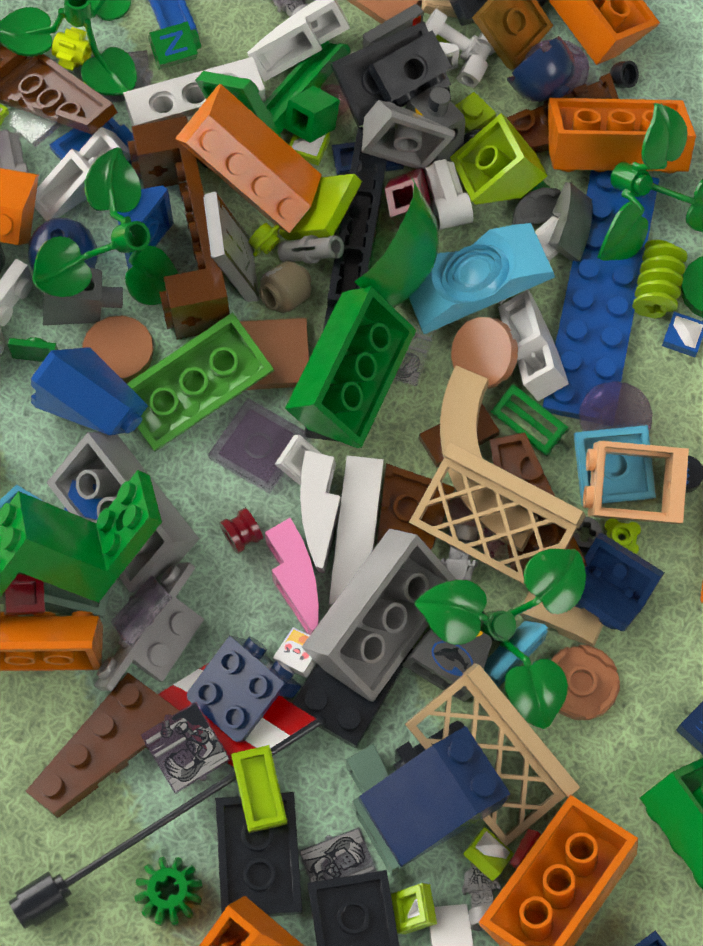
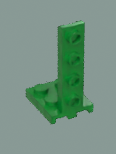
M326 41L321 44L322 50L301 61L264 103L259 95V89L256 84L247 78L203 71L195 81L205 99L210 96L219 84H222L281 137L280 133L285 125L288 99L312 86L320 89L322 84L333 73L330 63L349 55L351 49L345 43L333 44Z

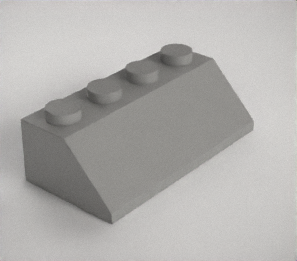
M87 432L46 483L68 512L85 518L68 496L71 482L76 480V489L82 498H103L97 506V516L99 517L100 513L105 508L108 509L115 500L122 484L129 481L137 470L148 473L117 434L109 436L101 432ZM152 478L151 481L162 523L119 576V579L129 592H135L163 574L173 564L179 563L199 540V537ZM93 484H97L95 491L93 490ZM85 518V519L90 520V521H92V522H94V523H97V520H95V519Z
M389 529L303 644L302 648L324 671L368 701L374 702L429 625L415 606V601L430 588L457 579L417 534Z

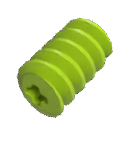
M650 240L646 241L644 246L643 262L639 270L638 286L635 290V299L632 307L640 316L657 319L664 317L668 312L676 311L678 308L676 299L681 294L679 288L683 283L681 275L685 272L684 262H686L688 254L684 249L668 241Z

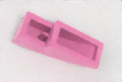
M288 518L265 532L266 545L279 563V566L272 569V578L306 633L311 635L319 624L317 584L311 559L303 539L292 519Z

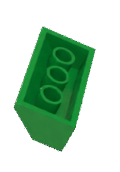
M372 286L342 292L285 409L308 430L349 446L362 448L417 330Z
M702 757L671 772L643 794L640 800L645 805L648 816L660 826L669 839L673 851L682 857L692 871L696 883L703 889Z

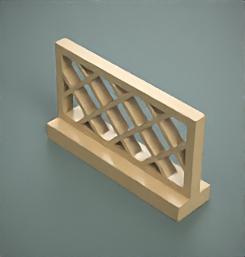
M449 442L443 453L444 459L409 523L524 584V572L520 561L531 558L543 550L566 549L586 515L582 510ZM450 468L462 475L466 489L445 495L442 480ZM468 478L480 485L470 487ZM487 488L495 492L498 507L478 513L472 493ZM439 490L441 497L433 499L435 493ZM468 495L473 514L453 520L447 501ZM501 496L509 499L512 502L503 505ZM443 503L448 522L431 526L421 521L429 506ZM517 506L528 509L532 524L511 530L505 510ZM501 512L506 532L485 538L480 518ZM534 513L546 520L536 523ZM475 520L481 540L468 544L462 543L458 540L455 526ZM554 523L566 530L559 544L544 548L539 527ZM450 527L452 537L440 530ZM534 529L539 550L519 556L513 535ZM508 537L514 557L500 562L492 559L487 543ZM483 545L485 554L475 550L473 547ZM516 562L518 572L505 565Z
M474 663L463 672L459 679L405 723L406 727L426 750L432 744L442 740L426 738L417 727L429 715L445 716L442 739L448 736L450 717L472 719L471 734L475 740L477 721H494L499 728L497 744L478 743L480 748L497 750L495 771L500 778L522 780L520 803L505 802L502 806L519 808L518 824L505 834L496 824L497 811L493 812L491 816L488 815L483 818V821L505 846H508L564 797H569L570 794L572 795L580 788L479 664ZM463 686L474 697L472 714L451 712L452 696ZM446 701L445 712L435 711ZM479 704L489 716L478 715ZM504 735L513 746L503 745ZM503 750L517 751L524 758L522 775L501 773ZM529 765L538 776L528 775ZM528 781L544 782L553 793L540 805L526 803ZM525 809H533V811L524 818Z

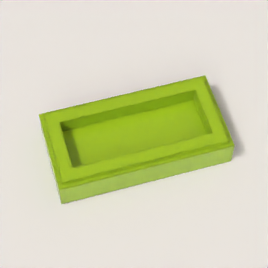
M270 745L231 754L248 832L252 833L287 824Z

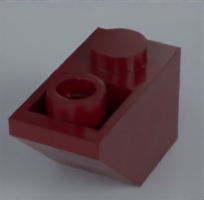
M422 167L391 178L385 187L390 217L398 229L412 201L414 182L433 212L426 176Z

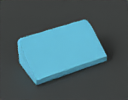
M524 621L516 629L515 634L509 641L529 657L545 641L548 627L542 623ZM499 646L487 658L484 671L499 688L505 681L506 673L511 668L520 666L523 662L508 649Z

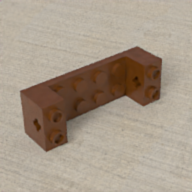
M186 116L131 126L134 140L127 141L132 167L139 180L142 179L144 189L157 186L179 185L181 199L184 203L188 231H190L194 258L197 261L198 270L164 277L166 291L160 292L167 329L174 328L176 340L198 336L230 314L222 270L211 258L203 198L205 196L197 160L190 151L175 139L188 123Z

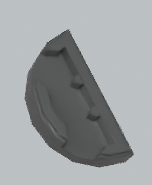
M540 188L527 193L518 202L513 212L512 225L545 223L552 216L557 217L552 212L561 191L557 188Z

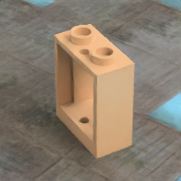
M611 441L593 443V449H588L586 455V471H591L590 486H585L583 493V507L588 508V517L667 524L683 523L689 448ZM606 454L665 459L661 512L602 507Z

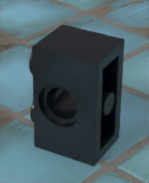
M433 30L367 68L386 102L396 100L398 105H401L417 95L414 89L426 83L427 87L430 88L446 79L443 72L452 68ZM406 61H411L418 67V76L415 80L409 79L404 73L403 68Z

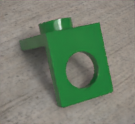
M30 337L27 340L9 338L7 343L13 359L43 362L51 350H58L56 343L46 342L37 337Z

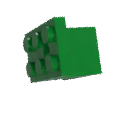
M137 470L129 481L122 484L117 497L108 509L105 508L100 513L97 523L18 491L11 502L5 503L0 510V597L17 574L21 572L99 603L162 523L150 475Z

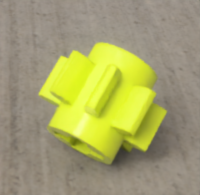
M71 27V29L66 28L65 33L58 32L52 44V55L59 59L58 64L73 71L74 67L78 68L79 65H83L87 59L91 58L92 50L89 40L85 39L86 31Z

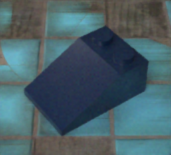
M465 726L420 753L364 792L358 799L400 867H403L500 809L510 796V792Z

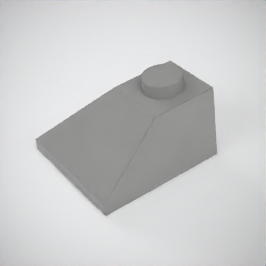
M378 100L364 117L362 152L415 169L422 167L425 170L455 137V131L409 109L396 106L391 102Z

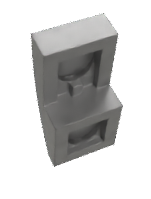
M565 182L552 212L559 220L548 244L570 261H580L591 228L592 199L571 182Z

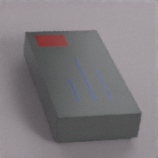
M414 4L364 33L363 48L423 22L424 11L418 4Z

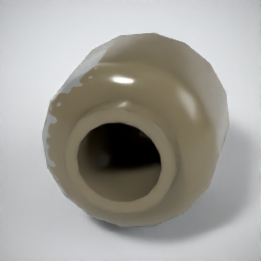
M282 262L263 274L260 280V298L270 310L280 313L290 312L306 302L311 296V276L304 267L294 262Z

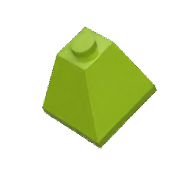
M502 113L450 156L471 201L475 205L522 198L548 176L536 153Z

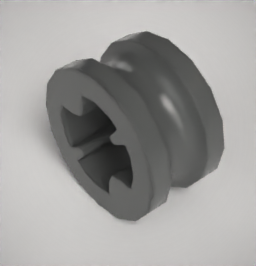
M585 516L580 528H577V530L580 532L582 527L589 528V534L594 536V539L592 540L589 537L587 542H582L578 533L574 534V538L581 552L587 553L595 538L602 533V529L595 519Z

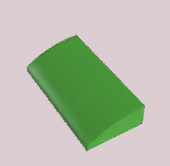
M233 312L127 383L148 405L141 415L142 422L137 429L154 452L274 371Z

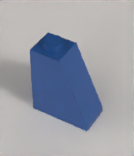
M90 347L51 350L31 377V386L36 390V393L31 396V403L35 408L109 436L122 433L128 434L134 431L142 422L141 415L148 407Z

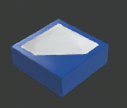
M674 312L662 346L696 357L703 338V321Z

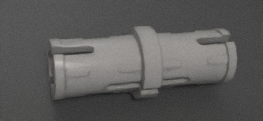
M309 235L304 236L301 240L282 241L278 247V255L282 262L304 261L308 264L317 263L320 259L340 258L344 252V244L339 236L318 238L317 236Z

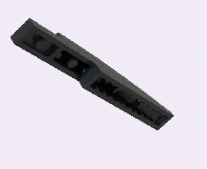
M358 127L350 169V174H356L362 182L340 224L338 236L343 241L344 252L340 258H334L323 330L342 292L360 289L361 287L354 281L370 270L388 160L362 152L363 127ZM305 427V437L336 441L310 431Z

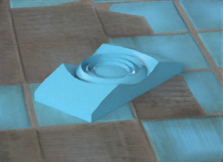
M514 224L490 229L474 244L464 247L459 251L438 253L430 274L409 299L423 334H427L553 279L555 275L532 224Z

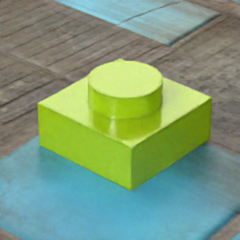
M472 92L455 105L465 117V133L472 129L484 128L496 118V112L475 92Z

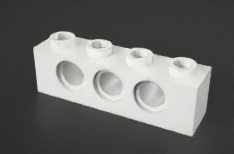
M253 57L203 70L250 79L258 87L263 103L266 101L265 88ZM203 71L124 92L126 108L132 126L184 116L187 117L189 122L206 101L195 81Z

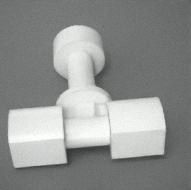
M435 9L426 21V27L429 32L433 30L435 36L437 34L450 43L456 44L462 50L460 58L464 59L465 63L456 79L460 83L474 88L480 82L488 67L486 62L488 55H492L495 50L482 32L479 37L473 35L471 39H468L446 24L445 21L448 16Z

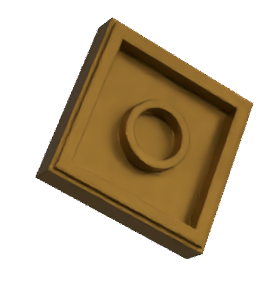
M488 0L472 17L504 65L510 70L516 69L554 26L537 0Z

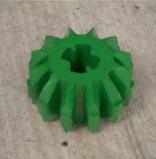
M160 857L158 862L160 870L155 871L151 865L147 864L144 869L150 879H136V885L146 891L135 895V901L138 904L147 903L141 911L145 918L152 916L156 912L155 923L158 926H162L168 914L172 925L175 927L179 925L177 913L180 911L188 919L194 916L187 904L201 905L202 898L191 892L203 888V883L200 879L191 880L196 873L193 865L181 871L183 861L181 858L176 857L172 867L168 868L166 858ZM170 883H174L178 894H170L168 900H163L164 897L159 890L161 888H168Z

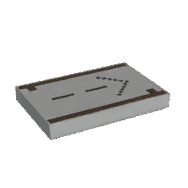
M216 191L205 194L203 198L211 258L245 301H259L253 247L248 243L250 237Z

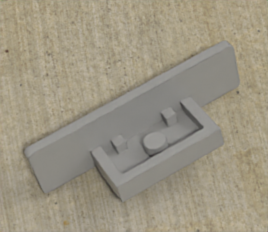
M190 562L173 564L165 571L160 580L163 584L161 587L171 599L154 619L152 617L148 621L150 624L146 625V628L141 629L131 642L129 640L139 628L144 627L141 624L148 620L149 612H143L140 619L146 613L147 615L134 628L135 631L128 635V639L125 636L134 626L122 634L118 642L121 645L113 658L109 657L103 662L97 672L99 679L94 685L100 691H112L131 662L155 680L163 682L204 621L201 616L176 598L194 571V565ZM151 596L148 600H146L145 603H147L149 600L153 599V596Z

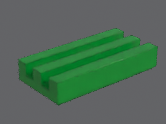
M513 383L490 411L516 433L525 432L530 444L547 457L555 445L559 444L562 436L570 430L567 425ZM515 394L558 428L553 434L510 399ZM507 406L548 438L549 441L545 445L503 413L502 409Z

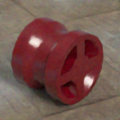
M246 507L239 510L235 518L231 520L224 519L219 522L225 538L237 554L244 551L245 546L250 542L258 543L263 540V534L257 522Z

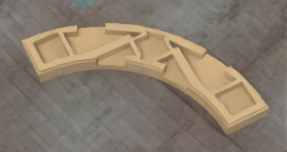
M457 365L448 381L440 416L442 453L445 452L449 442H452L482 458L478 443L477 426L480 407L489 381L487 378ZM449 468L448 473L456 492L466 489L462 475ZM468 478L470 487L480 485ZM487 488L472 493L478 513L498 507L495 492ZM468 495L461 496L462 502L473 514ZM501 496L503 505L512 502L509 499ZM521 506L505 510L511 530L532 524L528 511ZM501 512L480 518L483 526L491 534L497 535L506 532ZM534 514L537 523L539 519L538 516ZM534 529L513 535L517 550L523 552ZM508 537L500 539L510 546Z

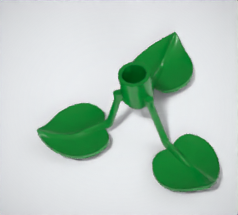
M64 0V8L58 9V16L52 26L48 14L35 7L17 9L0 21V43L18 55L30 57L44 54L51 49L53 42L50 34L57 32L64 18L74 27L84 26L95 57L87 59L82 65L81 78L83 82L85 81L89 87L99 94L109 96L124 95V92L134 90L136 86L137 72L130 55L118 47H109L100 54L91 27V18H94L96 15L105 21H113L123 17L130 9L131 0Z
M658 103L654 104L653 117L642 145L641 153L644 164L633 162L631 165L621 162L612 171L611 185L623 191L621 196L630 202L623 205L615 215L597 258L600 260H625L633 257L641 249L646 239L649 225L648 220L642 217L644 207L635 197L644 196L650 190L691 204L686 214V223L691 229L703 232V179L696 186L694 198L654 184L652 177L647 171L665 169L667 161L677 160L686 145L688 135L686 123L677 111L668 106Z
M116 147L101 155L93 163L87 173L84 185L86 199L90 206L96 211L109 210L110 216L121 222L112 231L111 243L81 255L79 246L72 239L62 236L53 237L44 242L36 254L33 282L36 288L50 296L68 297L82 292L92 279L91 270L84 261L116 249L121 253L132 252L129 257V263L133 266L128 269L125 275L126 287L132 298L144 305L162 304L160 292L166 291L164 277L176 275L178 272L164 251L155 246H148L150 231L144 223L140 221L131 222L129 216L124 217L117 213H126L136 207L141 198V184L138 175L125 158L122 149Z
M547 549L531 557L524 569V584L527 590L536 597L508 611H489L483 614L482 612L487 603V596L480 586L468 580H452L438 584L427 590L415 601V606L422 613L432 631L444 642L453 645H463L475 639L479 632L482 631L489 635L492 641H499L502 648L508 649L518 657L524 666L513 667L506 673L504 682L506 697L527 723L541 729L551 725L563 706L568 693L565 673L559 665L549 659H539L531 663L530 658L510 643L509 639L516 631V615L537 606L541 602L548 612L562 614L571 610L581 599L585 587L586 571L583 559L576 549Z

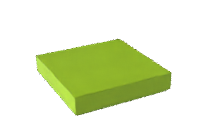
M356 174L321 177L312 206L290 233L280 229L279 234L287 240L302 239L304 236L314 235L318 238L334 236L362 181Z

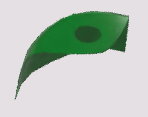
M415 182L413 198L408 211L387 250L370 270L354 281L361 288L372 286L393 308L409 298L421 286L434 267L433 265L439 250L437 220Z

